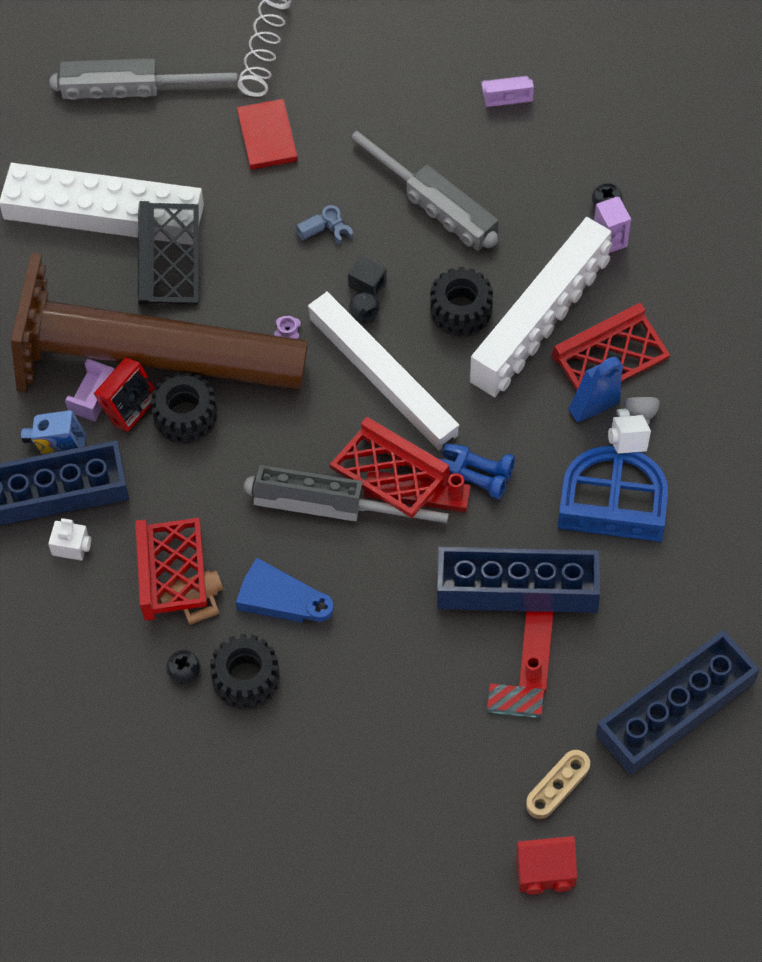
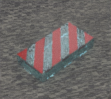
M490 683L487 712L541 718L544 689Z

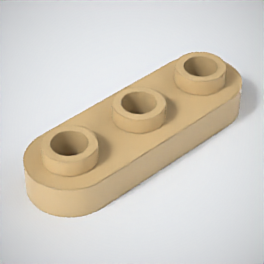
M581 750L567 752L530 792L527 797L526 808L532 817L544 819L550 816L588 774L590 759L585 752ZM576 763L579 764L581 768L578 770H574L571 768V765ZM560 783L563 788L555 789L553 784ZM541 802L545 807L538 809L535 804Z

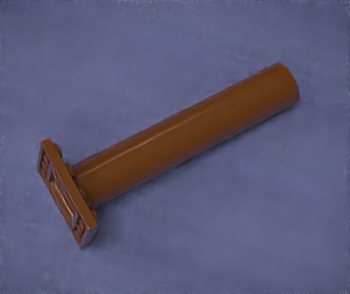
M31 252L11 336L17 391L27 393L29 383L33 384L35 369H32L33 363L41 359L42 351L121 363L127 357L139 362L144 367L301 390L308 340L49 301V292L46 290V265L42 264V254Z

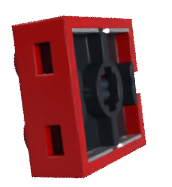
M127 357L123 359L93 393L113 426L125 432H129L151 407L152 392L156 390L153 384L146 380L148 376L141 364Z

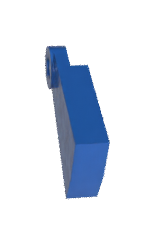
M617 357L608 358L600 365L586 370L568 408L577 423L598 415L620 403L623 365Z
M259 558L255 559L246 574L236 600V607L239 611L303 623L304 619L323 622L328 620L334 612L333 601L330 596L315 590ZM321 602L324 603L326 610L321 609L320 612H316L314 605L319 606Z

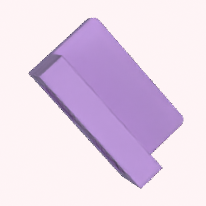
M528 76L482 82L486 107L533 101L534 86L532 79L529 80Z

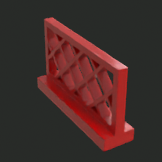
M641 302L554 346L551 356L556 364L559 363L576 391L584 377L586 363L590 362L600 365L606 360L608 351L622 354V365L625 356L640 359L638 367L634 369L623 366L622 372L625 373L621 375V383L670 357L668 350L645 316L646 310ZM642 323L647 331L646 337L632 335L633 327ZM615 336L626 338L624 349L611 346V338ZM629 340L644 344L641 354L627 350ZM646 346L657 347L661 355L655 358L644 355ZM594 347L605 349L603 360L589 357L590 349ZM572 358L583 360L582 370L571 369L567 361Z
M369 417L362 421L361 430L330 463V469L347 479L363 481V489L411 518L417 514L441 485L445 487L448 484L450 476L448 464ZM364 439L372 444V449L357 451L356 446ZM388 453L392 456L393 461L377 463L376 455ZM373 455L374 464L359 466V457ZM355 458L356 467L344 468L340 465L344 460ZM408 465L413 469L412 474L399 476L397 474V467ZM394 468L395 476L379 478L378 470ZM376 471L377 479L365 481L361 478L360 473ZM429 478L434 482L429 487L418 488L417 479ZM414 480L416 489L400 491L399 482ZM396 483L397 492L385 493L381 490V485ZM417 495V501L411 508L402 503V497Z
M200 518L147 525L146 519L135 521L139 596L144 621L155 620V614L206 607L207 599ZM195 527V532L189 538L180 534L186 528ZM154 533H169L162 542L154 538ZM175 538L183 542L176 550L168 546ZM189 546L197 551L190 559L182 555ZM164 550L170 556L162 563L156 557ZM176 559L185 563L178 571L169 567ZM190 567L198 571V574L192 580L183 576ZM164 571L172 575L165 584L157 580ZM177 580L186 584L179 593L170 588ZM192 588L200 593V598L189 600L184 596ZM165 592L174 597L169 603L158 604V599Z

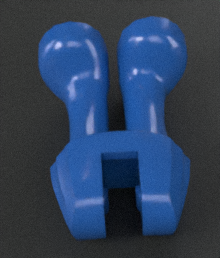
M458 444L444 445L442 454L447 459L439 460L449 465L450 475L454 473L461 474L465 481L485 489L492 498L501 499L514 469L515 455L505 454L500 461H493L470 452V447ZM467 466L492 474L494 477L485 476L467 469Z

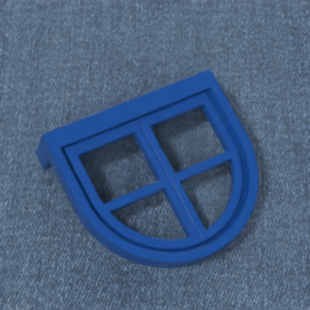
M602 446L582 453L572 461L564 475L557 529L662 542L668 497V485L663 471L651 458L641 452L617 453L614 446ZM614 461L612 480L580 476L583 471L596 463ZM623 462L642 470L648 476L652 485L621 481ZM576 483L611 487L609 507L574 503ZM620 488L653 492V512L619 509Z

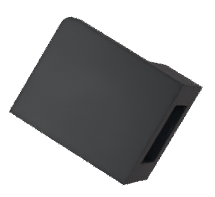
M363 256L357 260L348 273V286L357 292L365 291L377 296L387 282L386 268Z

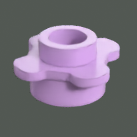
M283 316L276 320L277 330L274 332V335L299 338L298 327L301 326L299 319L292 316Z

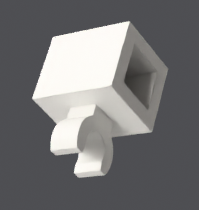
M617 409L616 412L619 417H613L612 428L608 430L609 442L613 443L617 453L647 451L651 430L644 416H630L627 409Z
M63 518L61 522L55 521L48 543L51 554L53 556L82 561L84 553L89 552L91 546V536H88L86 526L73 524V520Z

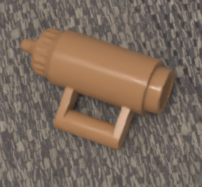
M216 570L204 572L206 599L209 598L211 606L193 613H189L188 609L183 610L189 625L219 614L214 596L218 595V592L222 591L223 587ZM196 575L188 577V579L192 580ZM178 581L170 588L179 593L186 584ZM192 588L184 597L189 600L200 598V593ZM165 592L158 599V604L169 603L174 597Z

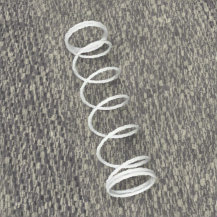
M263 0L258 6L260 17L254 22L256 34L250 38L249 47L251 51L244 58V64L247 69L241 72L238 80L239 89L249 96L258 97L265 95L268 91V85L261 78L267 79L272 75L267 69L261 67L248 68L246 64L247 57L254 53L255 56L265 61L276 59V55L271 51L264 49L253 51L251 47L252 39L258 35L268 43L276 44L281 41L280 37L272 32L258 33L256 23L259 19L263 18L264 21L273 26H283L285 24V20L278 15L267 14L262 16L261 5L266 2L278 9H287L290 7L291 0H283L286 2L285 4H276L269 0ZM264 17H278L283 20V23L280 25L273 24ZM259 34H272L278 38V41H268ZM255 52H268L271 53L274 56V58L265 59L257 55ZM250 69L264 70L269 73V76L262 77L256 75ZM247 70L254 75H246L242 77L243 73H245ZM253 79L259 81L264 85L265 90L261 93L250 92L243 86L242 80Z

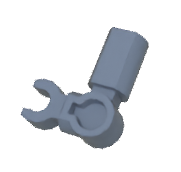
M334 205L326 206L321 215L316 214L295 225L296 232L301 240H305L323 231L325 227L334 232V240L339 245L342 244L340 234H346L349 239L353 238L351 227L344 225L345 222L340 216V210Z

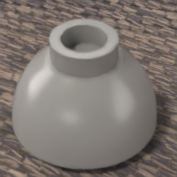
M653 397L627 398L624 401V407L629 411L630 416L643 415L648 425L650 424V419L656 415L660 405V401Z

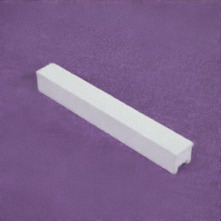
M328 292L308 305L310 320L438 451L452 437L454 439L458 437L459 424Z

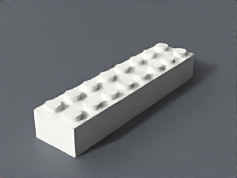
M11 163L0 198V208L3 219L138 238L139 201L199 204V223L204 202L202 188ZM154 209V219L162 226L171 216L164 209ZM182 210L176 217L187 226L193 220V210ZM174 219L164 227L173 238L183 230ZM193 225L189 228V230H190L192 233H193ZM161 231L154 237V240L171 242ZM187 232L176 240L181 244L193 245V239Z
M588 217L583 220L471 356L470 383L494 398L500 391L504 392L511 382V377L515 373L521 372L525 365V360L529 355L533 356L537 352L541 340L551 335L554 324L558 320L562 321L572 302L576 303L580 299L582 290L586 285L590 286L593 283L600 268L604 269L610 260L609 250L612 246V242H610L612 231Z

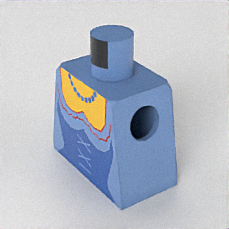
M69 410L36 415L33 428L22 429L21 439L24 444L35 443L41 454L44 455L85 447L86 432L73 411Z

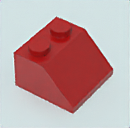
M574 836L517 842L515 861L519 892L535 895L548 889H555L556 892H565L571 890V887H576L577 866Z

